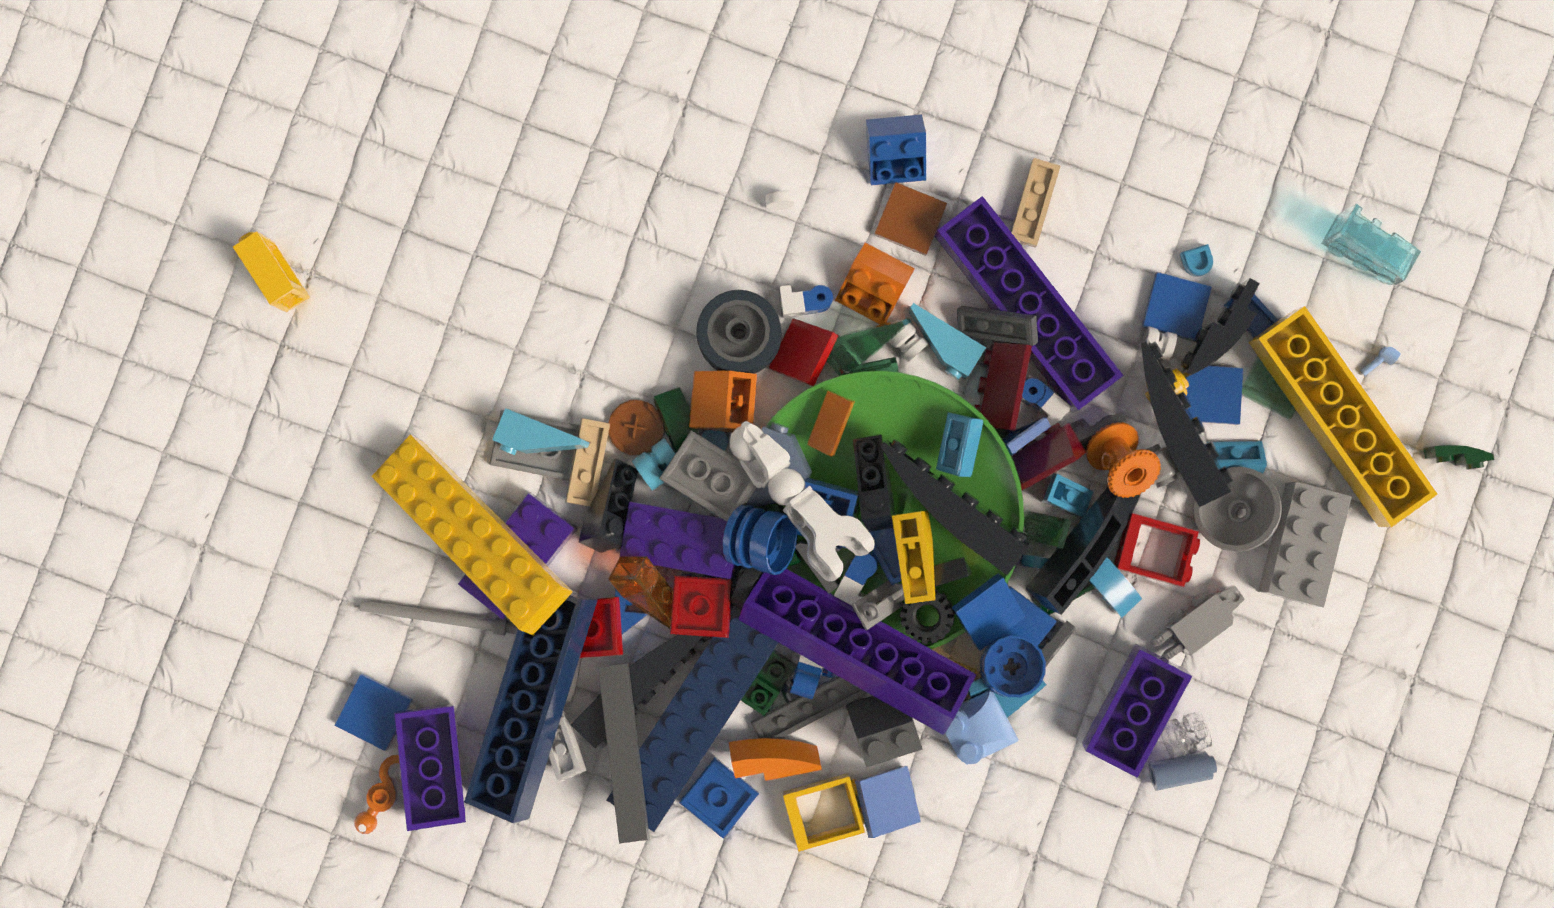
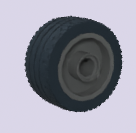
M730 290L717 295L707 303L698 318L696 337L699 349L704 359L717 371L758 373L773 361L781 344V323L776 310L765 298L751 291ZM735 331H744V338L736 339L734 337Z

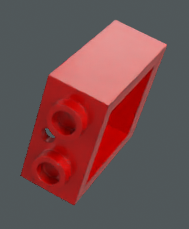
M1131 513V517L1120 536L1113 564L1120 571L1174 586L1185 587V583L1190 581L1193 573V566H1190L1192 556L1197 554L1200 547V539L1197 538L1199 531ZM1141 525L1183 537L1173 577L1131 565Z

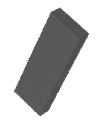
M962 305L956 309L958 331L968 337L1031 346L1038 343L1036 315Z

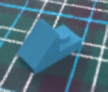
M1053 473L1042 503L1059 507L1071 514L1083 517L1086 514L1094 491Z

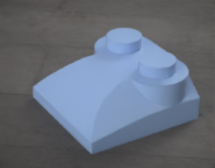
M990 690L964 701L945 733L956 755L966 765L976 764L982 758L1019 740L994 692Z

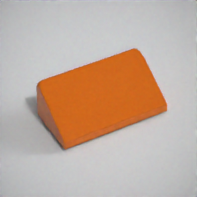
M827 391L807 445L829 456L835 455L855 401Z

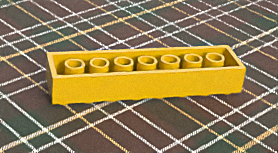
M1305 306L1291 311L1248 342L1378 527L1395 526L1438 495Z
M410 434L371 476L519 630L533 635L573 592L425 442Z

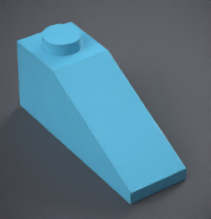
M913 303L908 312L929 343L940 364L946 367L945 372L957 380L960 377L966 379L986 347Z
M506 408L492 439L501 443L500 450L513 455L516 454L517 450L528 454L588 448L590 444L581 438Z

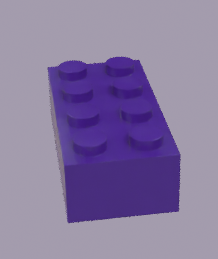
M528 493L505 523L547 566L552 563L578 529L531 493ZM465 574L458 585L501 619H507V616Z
M629 502L620 559L727 579H737L739 566L732 565L726 561L723 553V536L727 522L722 518Z
M1135 643L1082 741L1085 751L1138 778L1188 686L1192 675L1187 669Z
M453 704L394 711L407 831L465 823V807Z

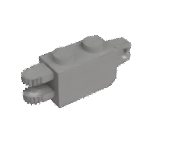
M1231 585L1218 593L1206 594L1203 592L1191 600L1193 605L1185 611L1179 609L1168 617L1170 622L1164 626L1166 629L1152 638L1150 642L1153 647L1163 644L1170 637L1174 639L1176 644L1161 654L1167 660L1173 658L1181 651L1184 654L1192 655L1233 625L1234 617L1231 613L1245 598L1235 585Z

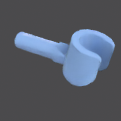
M1383 347L1375 360L1365 366L1360 372L1365 376L1383 361L1392 365L1397 361L1401 353L1393 347Z

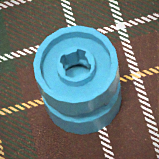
M665 438L651 447V453L643 452L632 460V463L652 491L665 483L659 478L676 454Z

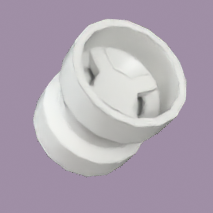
M911 323L906 325L889 341L895 348H899L902 351V356L907 362L911 361L929 344L924 337H919L916 334V328Z
M1148 326L1143 339L1148 337L1151 343L1155 341L1163 354V357L1160 359L1169 361L1176 346L1177 334L1171 332L1160 333L1158 329Z

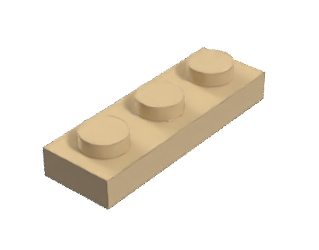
M1033 158L1011 233L1019 243L1036 248L1061 167L1060 165Z
M581 418L577 437L590 444L588 448L575 449L565 502L584 506L591 505L598 491L610 428L609 423Z

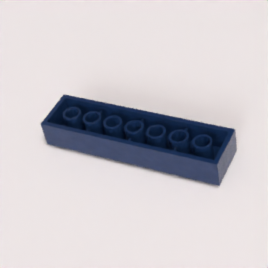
M573 591L533 635L519 629L517 630L464 803L510 823H517L530 818L598 601L597 599Z
M733 606L730 612L729 638H712L639 749L648 828L655 832L779 643L738 620L742 610ZM613 790L606 799L612 805H614Z

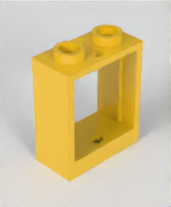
M258 231L246 233L239 238V243L234 245L233 248L270 305L288 312L310 298L274 241Z
M849 773L783 791V798L798 852L865 833L861 807L858 808L855 798L858 796L855 784L856 778L850 780ZM844 784L855 823L807 837L796 798Z

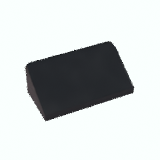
M961 557L935 565V586L970 576L972 572L965 558Z

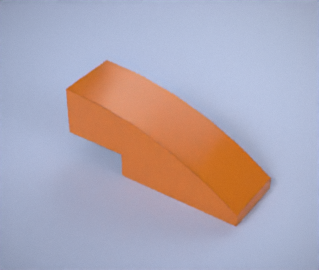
M771 738L729 742L735 778L764 773L765 781L822 770L816 745Z

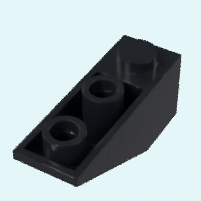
M881 434L853 439L861 520L868 532L894 528L892 516L895 515L894 499L886 454L881 448L883 443Z
M617 458L613 460L584 516L579 543L600 553L621 547L629 502L632 501L638 474L636 468Z

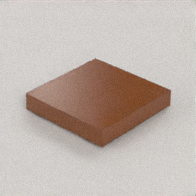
M895 182L874 235L926 256L947 203Z

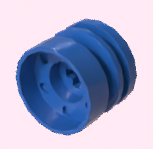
M740 505L729 517L724 530L723 553L726 561L732 565L755 568L757 571L772 575L781 574L792 560L796 548L797 528L785 513L776 511L766 512L763 508Z
M1006 636L994 640L984 649L979 659V672L983 683L991 692L1002 697L1021 698L1032 694L1041 685L1046 674V661L1042 650L1033 641L1023 636ZM1008 659H1010L1011 663L1017 664V669L1012 671L1013 675H1010L1009 671H1004L1003 665L1008 664Z

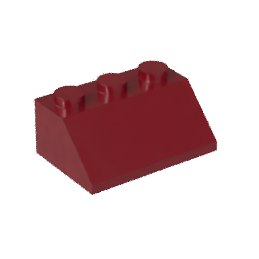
M993 343L990 349H985L982 365L986 366L985 376H980L977 393H980L981 397L979 404H974V407L984 415L997 433L1007 435L1016 430L1031 354V345Z
M1059 422L1044 431L1046 436L1039 440L1033 439L1022 447L1021 450L1011 455L1022 490L1077 461L1086 453L1069 423L1061 427Z

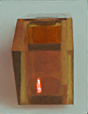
M620 556L608 580L623 598L670 629L673 589L647 556Z

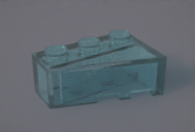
M1357 203L1336 216L1321 243L1328 247V252L1337 257L1344 256L1353 261L1352 265L1359 270L1370 271L1376 274L1377 279L1384 284L1396 285L1406 280L1421 253L1419 249L1396 232L1390 235L1380 228L1382 222L1377 218H1373L1372 221L1361 214L1363 208Z

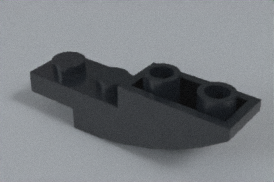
M1251 278L1242 282V284L1238 282L1230 295V298L1233 299L1229 308L1225 307L1217 319L1220 325L1213 322L1205 328L1201 327L1194 338V342L1197 344L1193 352L1188 351L1180 365L1184 368L1181 373L1185 378L1217 361L1242 337L1257 314L1247 307L1260 284L1259 282Z

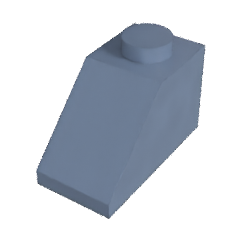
M772 422L771 426H763L762 431L764 434L769 435L788 452L791 464L787 469H794L805 480L809 478L812 470L796 436L788 432L789 428Z

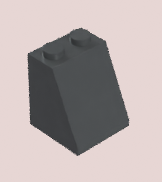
M869 696L846 705L866 768L923 750L913 718L875 696Z

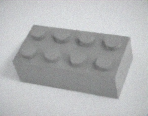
M1300 482L1285 483L1281 499V518L1277 529L1272 535L1258 592L1313 607L1324 608L1352 496Z

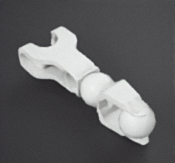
M748 421L743 422L741 426L733 431L730 437V449L733 455L740 460V464L757 488L768 486V492L772 500L779 505L786 506L783 509L784 513L787 514L793 525L807 540L808 562L826 581H835L841 576L843 563L835 551L837 545L845 546L856 556H864L873 550L874 539L863 524L856 518L836 514L810 486L805 489V481L801 474L794 469H787L791 464L788 452L769 435L764 434L760 428Z

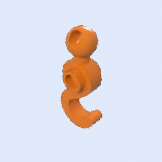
M399 754L389 756L381 763L379 777L382 783H377L368 790L366 799L369 807L366 811L359 813L354 820V826L361 834L373 832L377 827L376 816L378 813L390 809L395 803L396 791L388 770L391 765L395 763L400 764ZM359 825H365L366 831H360Z

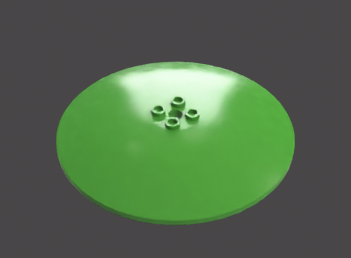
M864 371L841 375L807 389L780 409L767 424L771 426L772 422L787 426L789 428L788 432L796 436L812 470L809 478L858 491L853 439L880 434L882 435L883 442L885 440L892 442L895 439L908 449L906 453L913 459H916L918 456L932 466L930 471L939 477L943 474L956 484L953 487L961 494H964L966 491L980 501L978 503L980 508L986 512L991 509L1004 519L1001 522L1009 529H1012L1014 526L1023 532L1024 502L1021 484L1015 464L1005 443L990 422L973 405L952 390L936 382L919 376L892 371ZM827 391L855 401L833 456H829L807 445ZM948 412L983 420L971 477H961L936 470ZM886 456L895 515L928 511L904 483ZM859 502L855 518L858 519L865 527L864 523L861 520V510ZM777 504L766 505V506H761V507H756V508L767 509V508L772 507V506L777 505ZM928 511L933 539L934 566L964 557L972 572L968 577L935 586L939 593L947 595L946 598L948 601L951 600L952 607L998 573L1008 583L1015 566L1008 575L1004 574L959 541ZM797 535V544L805 539L804 536ZM843 547L836 552L843 563L840 581H842L852 560L856 556L848 548ZM801 555V562L786 568L826 591ZM880 563L876 572L867 579L861 591L862 593L867 595L888 581ZM838 587L830 593L835 595ZM923 605L917 610V620L922 625L933 626L938 622L939 614L933 606ZM903 606L881 620L886 625L913 638L910 634L907 635L905 633L906 629L901 625L902 617H900ZM955 614L953 625L949 633L942 640L938 639L935 643L929 641L927 644L922 643L921 640H917V642L932 650L952 641L966 631Z

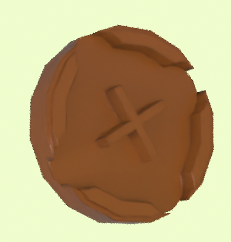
M629 400L621 403L612 411L608 422L610 424L608 434L611 442L619 451L630 456H639L643 452H652L651 447L661 441L664 435V422L658 410L652 404L642 400Z

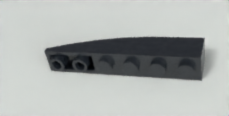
M1148 337L1144 338L1141 342L1144 373L1160 433L1172 460L1198 506H1204L1230 493V483L1233 482V478L1226 466L1220 467L1216 459L1219 457V453L1213 442L1207 443L1202 435L1205 432V428L1199 417L1193 418L1188 408L1191 407V403L1184 391L1179 393L1174 383L1177 382V379L1172 369L1163 366L1160 360L1163 354L1155 341L1151 343Z
M895 439L892 442L885 440L881 445L882 450L898 475L920 503L959 541L1008 575L1029 548L1030 543L1026 541L1028 536L1014 526L1012 529H1009L1001 522L1004 519L995 511L989 509L986 512L978 506L980 501L970 493L965 491L964 494H961L953 487L956 484L947 476L941 474L938 477L930 471L932 466L918 456L916 459H913L906 453L908 449Z
M1107 486L1025 588L1041 606L1060 615L1065 612L1113 549L1126 527L1140 495L1129 498L1118 497Z
M677 635L633 663L629 667L634 708L640 702L646 705L656 694L653 688L660 681L665 685L676 673L673 667L680 660L685 664L696 653L693 646L699 640L705 643L710 637ZM601 693L571 724L595 749L600 743L604 747L607 745Z

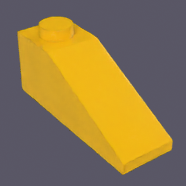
M928 511L894 515L892 520L905 604L935 600L933 539Z

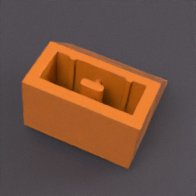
M865 242L855 258L835 301L885 326L915 268Z
M694 371L689 428L733 433L745 421L753 424L757 374L737 371Z

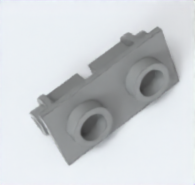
M888 580L852 604L865 630H868L904 605L902 602L905 600L902 584L891 585Z

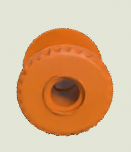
M1124 422L1112 423L1097 431L1092 436V439L1089 440L1086 457L1092 467L1098 470H1109L1107 486L1114 495L1129 498L1140 495L1141 492H1145L1146 489H1149L1154 484V481L1157 480V476L1160 474L1161 464L1154 452L1146 449L1136 450L1139 442L1138 433L1133 426Z

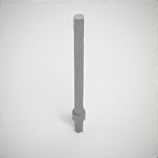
M362 600L360 603V611L489 630L493 631V634L503 636L506 633L516 634L518 630L508 619H501L499 617L493 620Z

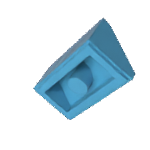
M948 412L936 470L956 476L971 477L983 420Z
M1262 441L1213 442L1219 453V457L1216 459L1221 468L1224 466L1227 468L1246 467L1262 474L1264 473L1267 461Z

